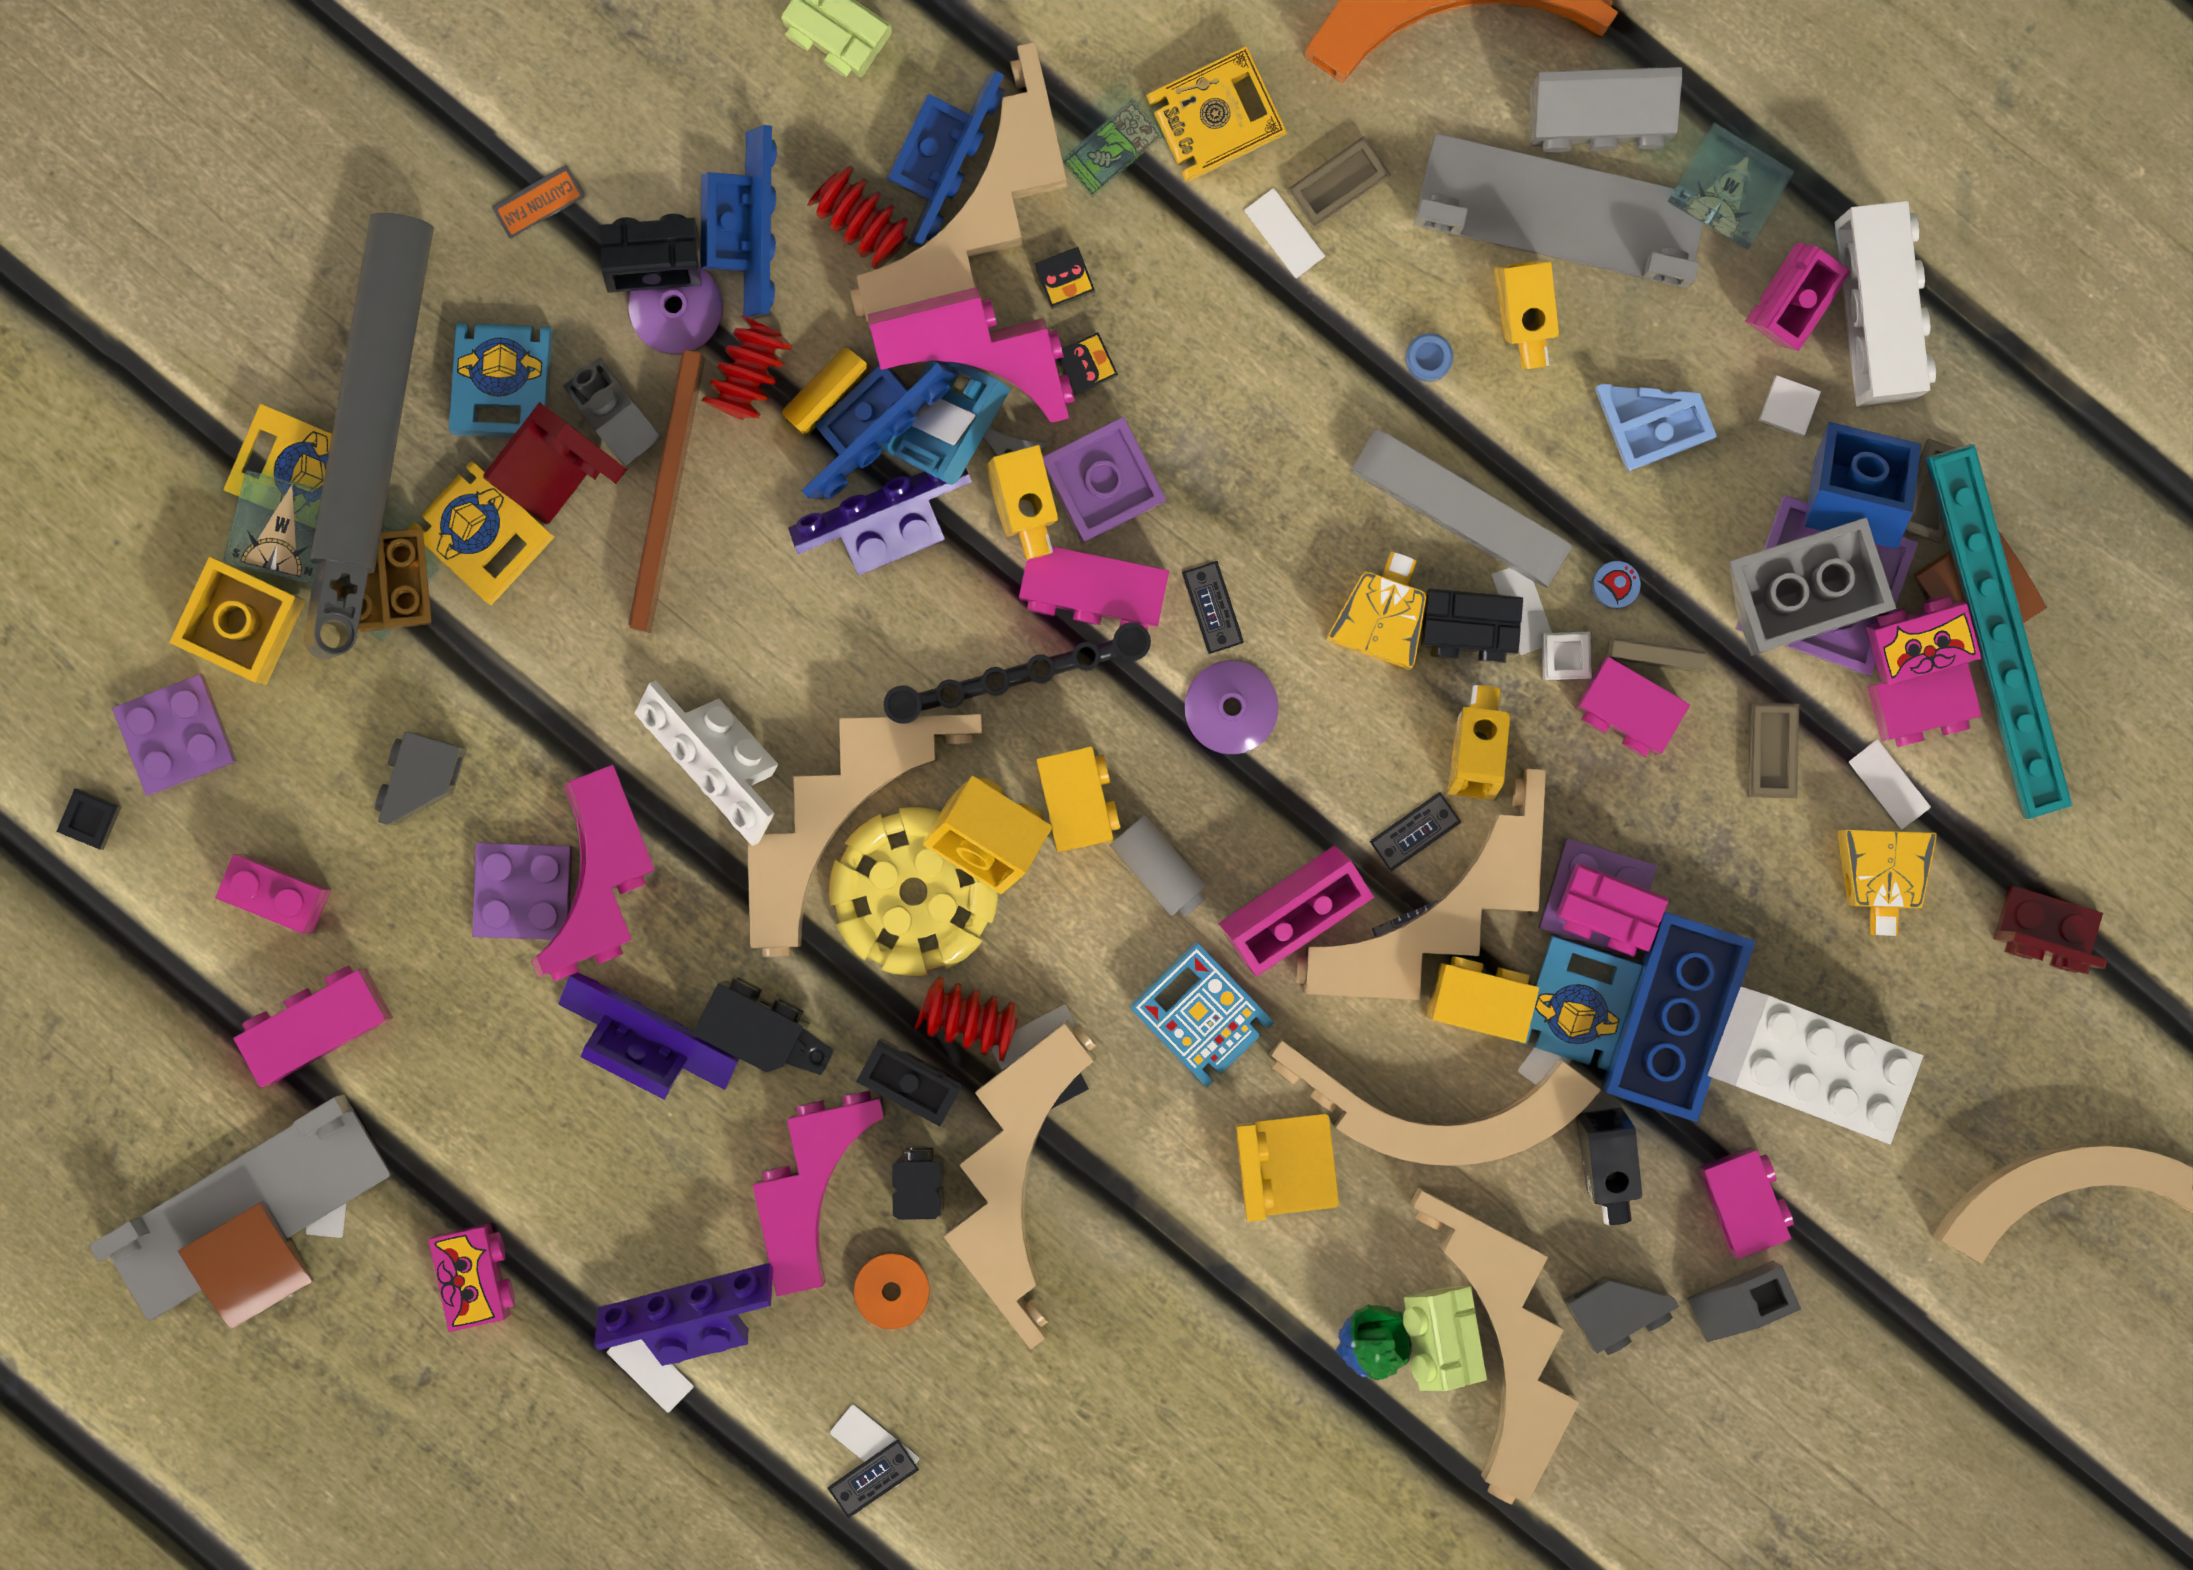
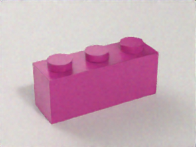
M1052 546L1053 553L1026 561L1019 599L1028 602V611L1054 616L1056 608L1074 611L1073 620L1088 624L1101 625L1103 617L1120 621V626L1126 623H1138L1147 630L1148 627L1158 628L1169 570Z
M1334 845L1218 923L1241 961L1257 977L1373 899L1374 896L1352 861Z
M350 965L325 978L328 986L312 995L309 988L284 1000L283 1003L287 1009L273 1017H270L268 1012L264 1011L242 1023L245 1032L233 1039L260 1088L274 1084L393 1018L367 969H359L353 972Z

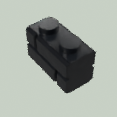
M667 214L662 216L660 220L642 222L635 218L623 217L615 220L613 224L600 225L601 268L607 293L702 285L700 239L695 217L686 218L681 214Z
M1430 588L1426 591L1421 647L1432 648V657L1459 659L1460 651L1479 652L1478 661L1506 663L1507 655L1518 654L1523 597Z
M883 1038L878 1040L856 1081L939 1127L964 1084L963 1081L907 1051L903 1052L898 1046Z
M905 1147L903 1155L892 1165V1187L896 1189L892 1194L893 1216L897 1220L936 1219L941 1216L944 1210V1186H941L944 1181V1158L934 1155V1147Z

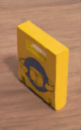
M259 404L223 490L275 512L292 485L294 520L315 529L332 434L263 404ZM261 431H264L277 438L260 478L256 479L244 474V471Z
M471 460L465 467L476 479L470 484L463 476L458 474L421 514L431 525L429 530L426 532L421 525L415 522L408 530L423 529L424 545L479 597L492 606L555 536L527 510L483 478L485 471ZM517 534L527 545L495 577L484 567Z

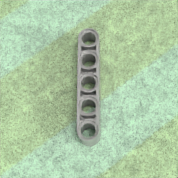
M1374 429L1351 468L1354 474L1543 587L1548 588L1572 549V546L1561 537L1378 429Z

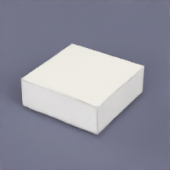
M1776 375L1758 421L1803 437L1806 434L1821 391Z
M1590 632L1541 633L1543 680L1592 679Z

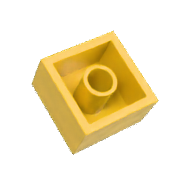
M209 557L169 643L252 682L267 685L306 600L221 560Z
M1091 746L1036 759L1050 822L1053 826L1052 831L1057 852L1060 853L1113 841L1112 831L1121 828L1115 801L1105 803L1101 785L1110 783L1104 754L1094 756L1093 747Z
M972 775L948 799L922 845L1002 895L1026 874L1053 826L1043 820L1044 816L1036 808L1024 803L1017 804L1004 796L1003 789L995 782L986 778L977 779Z
M1455 956L1451 957L1450 965L1438 963L1425 1017L1434 1021L1526 1043L1540 988L1528 985L1530 975L1499 967L1497 968L1496 976L1482 973L1483 963Z

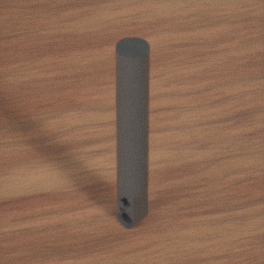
M374 213L370 215L310 557V562L316 564L304 630V644L313 656L320 659H331L344 654L355 644L367 574L375 572L434 230L431 224L423 220L401 214ZM340 580L339 586L347 590V595L337 599V591L330 589V584ZM324 623L333 625L340 634V641L336 648L326 646L321 639L320 631Z

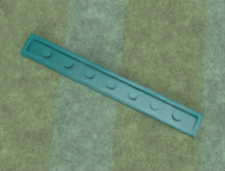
M1968 444L1926 457L1962 595L1970 613L1981 655L1980 661L2023 818L2032 819L2073 806L1975 444Z

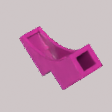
M978 287L868 314L869 326L881 370L926 361H946L972 365L997 374L1019 387L1042 409L1051 423L1069 418L1066 404L1074 402L1068 374L1059 376L1055 359L1064 356L1057 330L1048 332L1044 318L989 331L988 328L997 326L991 298L981 300Z
M613 765L571 780L563 786L576 821L580 846V871L573 903L563 925L545 949L531 960L538 978L550 974L552 981L555 982L580 972L577 963L594 957L598 965L623 955L621 946L632 940L612 889L617 887L619 894L622 895L645 886L644 876L649 875L655 869Z
M870 1090L842 1096L844 1105L825 1109L824 1100L796 1106L798 1115L790 1116L787 1122L798 1172L791 1174L790 1166L766 1170L762 1172L763 1180L756 1181L753 1184L769 1263L773 1267V1283L776 1296L822 1287L826 1283L819 1246V1221L822 1201L830 1176L847 1147L869 1126L886 1115L883 1098L871 1099Z

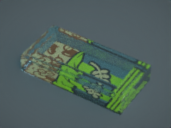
M1132 98L1067 154L1062 161L1071 174L1093 197L1161 139L1163 133Z

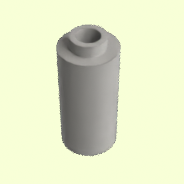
M1145 814L1109 845L1170 916L1179 910L1186 917L1206 899L1200 891L1207 885Z

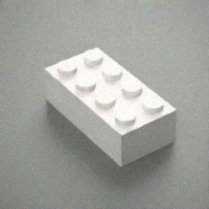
M1908 201L1851 207L1834 223L1839 262L1851 271L1842 285L1856 407L1913 401L1931 390L1930 383H1934L1936 379L1935 361L1932 354L1926 355L1924 336H1929L1930 334L1929 312L1927 307L1921 308L1919 289H1923L1925 284L1924 267L1921 260H1915L1913 242L1919 239L1918 218L1916 213H1910Z
M1740 987L1708 1076L1891 1145L1923 1055L1772 996Z

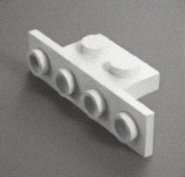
M656 680L650 682L634 714L752 846L758 844L775 813L751 786L771 777L778 763L720 699L685 713Z

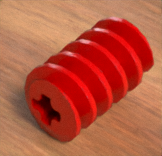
M850 165L829 177L814 193L807 206L820 202L816 211L817 216L820 219H825L833 215L830 228L834 232L847 228L844 242L848 245L861 240L857 250L858 255L865 258L875 253L871 267L876 270L887 263L908 239V236L903 233L908 219L904 217L892 223L890 217L895 208L892 204L878 210L876 205L881 196L879 191L865 198L862 193L868 181L863 178L854 184L849 183L848 181L854 170Z
M741 315L740 317L750 326V329H734L733 335L742 343V346H726L725 352L734 360V363L720 362L717 369L726 377V380L712 379L709 383V386L718 394V398L703 397L701 401L740 420H744L745 417L759 419L761 414L751 403L753 400L767 401L769 398L759 385L760 383H776L777 380L767 368L768 366L783 367L785 363L775 351L776 349L791 350L792 345L781 333Z
M938 976L929 987L915 1030L926 1020L928 1035L934 1037L943 1026L945 1027V1041L952 1043L959 1033H963V1048L970 1049L977 1039H980L981 1054L985 1056L997 1045L999 1046V1061L1004 1062L1019 1018L1015 1017L1014 1002L1010 1001L999 1012L997 996L992 995L982 1006L980 1005L979 990L974 989L966 999H962V984L956 982L951 990L946 993L944 992V978Z

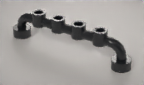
M1126 623L1116 630L1113 640L1095 645L1090 642H1082L1073 651L1051 657L1042 654L1035 655L1028 663L1007 669L991 667L982 676L960 682L952 679L944 680L937 688L918 693L909 686H896L886 694L884 710L892 721L899 724H908L915 721L921 711L940 706L949 709L957 708L965 699L987 693L991 696H1001L1007 692L1009 687L1031 681L1045 684L1056 674L1075 669L1085 672L1092 671L1100 662L1120 657L1126 661H1138L1148 653L1151 646V637L1144 626L1138 623ZM1084 648L1093 650L1096 656L1095 661L1090 665L1080 664L1077 660L1080 650ZM1037 661H1045L1050 666V672L1044 678H1038L1032 673V667ZM993 673H999L1005 679L1004 686L999 690H991L987 686V679ZM949 685L956 686L959 690L958 699L952 703H947L942 699V691Z

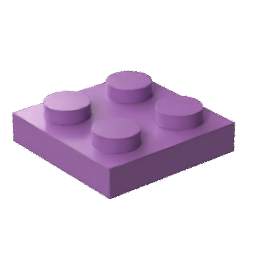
M1125 417L1043 457L1048 480L1081 544L1167 501Z
M202 674L112 708L146 796L154 795L237 762L206 679Z
M1565 838L1538 928L1619 952L1607 947L1610 940L1609 937L1592 931L1590 939H1586L1563 930L1566 921L1555 917L1575 864H1582L1650 891L1658 865Z
M476 843L472 937L552 940L563 925L570 910L572 846Z

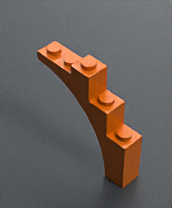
M1339 0L1307 46L1304 58L1343 84L1361 61L1393 34L1426 17L1460 7L1503 4L1536 8L1570 19L1601 37L1610 27L1618 12L1612 8V0Z

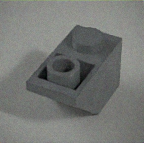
M598 358L591 365L580 369L574 378L563 385L597 434L624 466L628 465L662 438L601 358Z
M405 731L403 739H396L390 752L388 765L394 767L389 785L382 784L376 799L375 811L381 812L378 822L386 825H396L453 794L466 748Z
M1774 1260L1687 1298L1706 1342L1758 1329L1801 1310L1783 1266Z
M1606 1276L1563 1299L1591 1349L1597 1354L1605 1350L1607 1355L1613 1354L1630 1344L1632 1340L1629 1335L1641 1328L1646 1327L1648 1331H1652L1663 1326L1673 1318L1670 1312L1679 1307L1675 1298L1668 1293Z

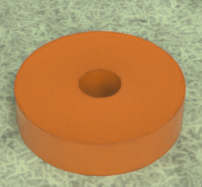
M898 1252L882 1253L871 1258L861 1268L854 1284V1299L859 1312L868 1322L883 1329H899L912 1324L925 1310L930 1295L929 1279L923 1267L912 1257ZM889 1282L898 1284L901 1289L900 1296L896 1299L887 1298L883 1293L885 1284Z

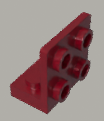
M539 402L486 470L483 478L544 524H549L587 474L596 480L600 473H602L617 484L628 469Z
M2016 886L2008 887L1993 940L2006 943L2004 952L2043 961L2044 955L2052 957L2049 966L2072 973L2079 972L2087 975L2089 974L2090 967L2105 969L2107 959L2091 955L2102 920V912Z

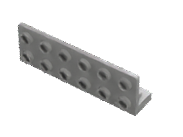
M1436 134L1433 138L1413 226L1687 289L1695 282L1699 262H1695L1704 219L1683 207L1690 198L1699 195L1697 193ZM1680 193L1683 194L1682 196H1686L1683 203L1681 200H1677Z
M344 1094L330 1099L295 1120L292 1126L143 1216L128 1221L89 1245L98 1262L110 1257L147 1320L157 1318L202 1290L178 1253L179 1249L264 1201L283 1236L287 1239L390 1177L391 1171Z

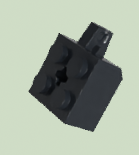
M737 977V979L733 978L732 982L726 980L717 984L692 1035L765 1072H770L789 1064L822 1075L835 1049L807 1030L810 1023L801 1019L804 1010L780 998L775 1000L774 1004L760 998L762 989L740 977Z

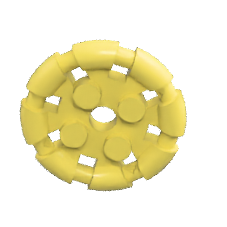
M902 807L899 808V813L882 817L880 813L870 818L847 838L844 843L848 846L840 861H834L831 870L829 903L830 906H835L839 923L835 925L841 937L862 960L865 961L869 958L882 965V971L894 975L928 976L929 970L945 966L946 970L958 965L982 943L983 940L980 939V936L987 923H993L996 914L998 892L974 877V884L961 887L956 871L959 868L922 845L941 811L936 809ZM905 831L909 845L900 846L892 850L888 835ZM864 854L877 861L872 867L869 877L856 871ZM909 878H919L927 886L926 899L916 906L905 903L900 894L902 884ZM867 896L868 906L872 914L857 918L853 900ZM958 906L971 912L963 929L950 922ZM883 928L890 934L899 936L893 949L877 942ZM936 934L939 948L922 953L918 938Z

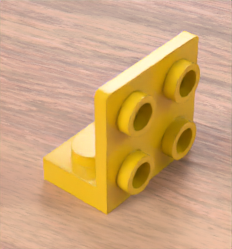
M1327 1114L1235 1123L1247 1222L1266 1220L1267 1215L1338 1207L1339 1199L1330 1119Z

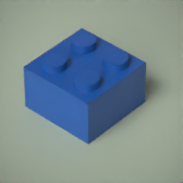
M1828 422L1814 458L1805 527L1826 531L1867 518L1875 544L1898 549L1913 513L1921 443Z

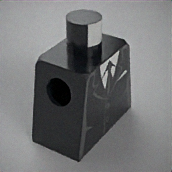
M1622 1107L1580 1113L1576 1116L1587 1191L1594 1204L1601 1205L1604 1224L1621 1225L1632 1221L1630 1200L1642 1198L1636 1128Z

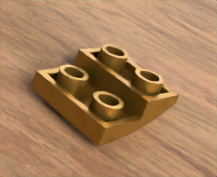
M423 529L381 532L375 572L367 574L358 632L430 624L431 612ZM340 580L332 583L333 589L337 591V599L347 595V590L339 586Z

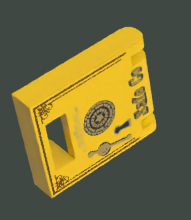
M1247 46L1146 95L1150 106L1164 100L1169 102V105L1154 112V116L1177 165L1193 158L1197 162V164L1181 172L1185 182L1194 180L1288 134ZM1249 75L1268 113L1252 122L1233 85L1249 77Z

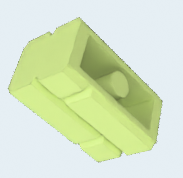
M792 0L781 17L783 25L788 28L785 36L806 51L812 45L827 55L824 63L844 77L853 72L861 78L892 34L891 24L856 0Z
M1445 1286L1404 1296L1406 1310L1403 1314V1325L1411 1338L1414 1356L1411 1361V1371L1413 1377L1418 1382L1419 1391H1449L1464 1387L1465 1385L1486 1381L1487 1377L1471 1286Z

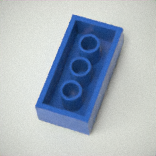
M1664 912L1649 951H1644L1641 960L1643 967L1610 1065L1605 1072L1600 1088L1601 1091L1698 1122L1712 1077L1708 1076L1742 985L1756 941Z

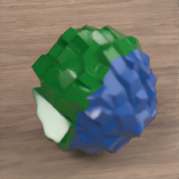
M1368 1304L1362 1309L1355 1310L1352 1316L1346 1319L1343 1328L1339 1330L1338 1337L1340 1343L1336 1348L1337 1354L1345 1360L1348 1367L1364 1378L1386 1379L1388 1376L1397 1374V1370L1407 1365L1410 1361L1411 1338L1404 1328L1401 1311L1392 1310L1390 1307Z

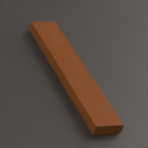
M685 350L681 355L628 623L630 628L636 631L651 633L705 363V357L700 352Z

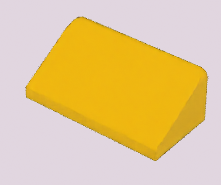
M844 347L783 409L782 415L803 436H808L816 428L815 425L870 373L867 363L849 348Z

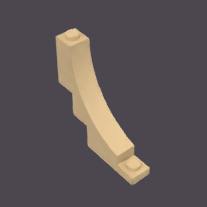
M1035 42L1017 46L1019 60L1011 61L1010 63L1016 89L1025 88L1026 92L1003 97L1000 125L993 152L975 191L960 212L942 231L909 255L880 269L856 275L859 288L850 290L856 317L865 316L868 326V314L974 288L975 285L968 257L1023 245L1013 199L1067 187V178Z
M981 714L919 716L915 721L908 724L896 723L889 717L839 718L841 775L793 776L795 833L763 834L760 842L754 846L748 842L750 948H762V957L790 956V947L801 946L802 920L809 887L819 861L838 829L863 802L882 787L914 769L936 762V736H945L946 745L973 744V735H983V717Z
M1524 769L1522 770V779H1514L1512 802L1513 806L1520 807V816L1495 815L1486 839L1470 866L1452 888L1422 914L1402 926L1361 941L1331 946H1306V956L1298 955L1296 965V983L1304 984V993L1420 1000L1422 953L1479 956L1482 909L1539 912L1546 770Z
M1069 1020L1061 1024L975 1092L1002 1127V1130L959 1164L986 1199V1202L948 1230L943 1237L1030 1350L1042 1342L1049 1332L1044 1326L1049 1320L1041 1307L1033 1299L1026 1302L1022 1297L1033 1289L1040 1280L1030 1250L1025 1217L1026 1179L1030 1158L1038 1133L1050 1109L1074 1078L1096 1059L1092 1049L1097 1044L1082 1024L1079 1023L1073 1027Z
M1418 1187L1410 1202L1413 1208L1419 1210L1415 1219L1440 1232L1444 1224L1450 1227L1440 1249L1460 1269L1473 1287L1492 1327L1499 1353L1502 1378L1500 1416L1492 1450L1481 1476L1485 1482L1490 1484L1487 1491L1495 1497L1509 1504H1513L1515 1498L1528 1504L1580 1403L1575 1396L1539 1378L1564 1329L1552 1320L1523 1306L1548 1256Z

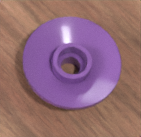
M701 269V286L631 291L629 316L638 336L650 347L667 354H682L685 350L694 351L706 344L717 331L723 311L722 297L712 277L705 270ZM671 297H679L682 300V308L677 313H669L665 308L667 300Z
M1241 661L1218 662L1200 672L1191 683L1185 699L1186 721L1195 738L1207 748L1223 754L1244 753L1259 746L1272 732L1278 716L1277 694L1271 681L1258 668ZM1228 698L1237 699L1241 704L1239 714L1235 716L1227 715L1223 710L1224 701Z

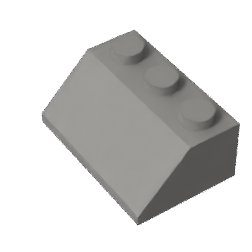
M1682 67L1538 72L1529 89L1531 146L1543 145V152L1549 153L1570 151L1571 144H1590V150L1592 151L1618 149V143L1636 142L1637 149L1644 150L1665 147V141H1671L1678 130Z
M1867 518L1729 561L1736 612L1751 656L1864 621L1896 609Z

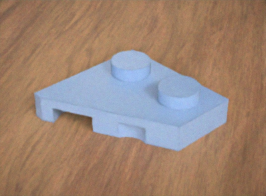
M1601 384L1594 388L1627 472L1717 437L1700 393L1685 391L1669 392L1643 387L1639 389L1612 386V384Z

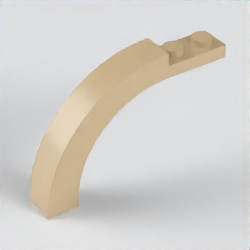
M1282 1039L1277 1042L1269 1053L1277 1060L1272 1067L1276 1072L1294 1085L1299 1078L1303 1079L1315 1088L1310 1097L1331 1113L1334 1112L1337 1106L1344 1110L1333 1124L1335 1128L1356 1142L1377 1152L1401 1160L1427 1165L1457 1166L1479 1164L1522 1152L1546 1140L1568 1125L1601 1091L1600 1088L1564 1061L1558 1059L1542 1080L1530 1091L1496 1112L1461 1122H1420L1389 1114L1370 1105Z
M2069 1144L2045 1149L2021 1157L1980 1181L1950 1210L1932 1237L1968 1258L1983 1264L1997 1241L2024 1214L2055 1196L2092 1186L2114 1185L2144 1189L2173 1202L2193 1214V1168L2178 1160L2155 1152L2119 1144Z

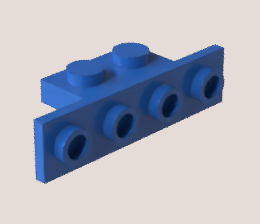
M994 71L987 75L969 114L931 94L925 96L886 177V180L927 201L907 241L908 244L917 247L923 245L925 239L931 240L937 235L944 216L938 214L945 197L953 199L964 178V174L958 170L966 155L974 156L984 137L985 132L979 129L986 112L991 115L994 114L1003 98L1005 90L999 87L1004 74Z
M762 125L746 132L745 175L707 172L701 175L700 268L744 272L743 316L750 319L770 314V307L773 305L775 298V285L770 280V261L773 259L776 249L775 236L771 233V214L776 206V191L771 186V168L776 161L777 146L775 140L772 139V126Z
M937 363L909 389L892 368L881 370L880 365L875 368L815 425L839 456L801 490L805 496L822 500L824 498L831 499L839 494L847 486L848 480L846 477L858 466L864 468L871 464L881 454L882 449L880 446L892 434L899 436L908 430L916 421L914 414L926 403L929 405L934 404L949 391L951 386L948 382L957 375L955 370L950 366Z

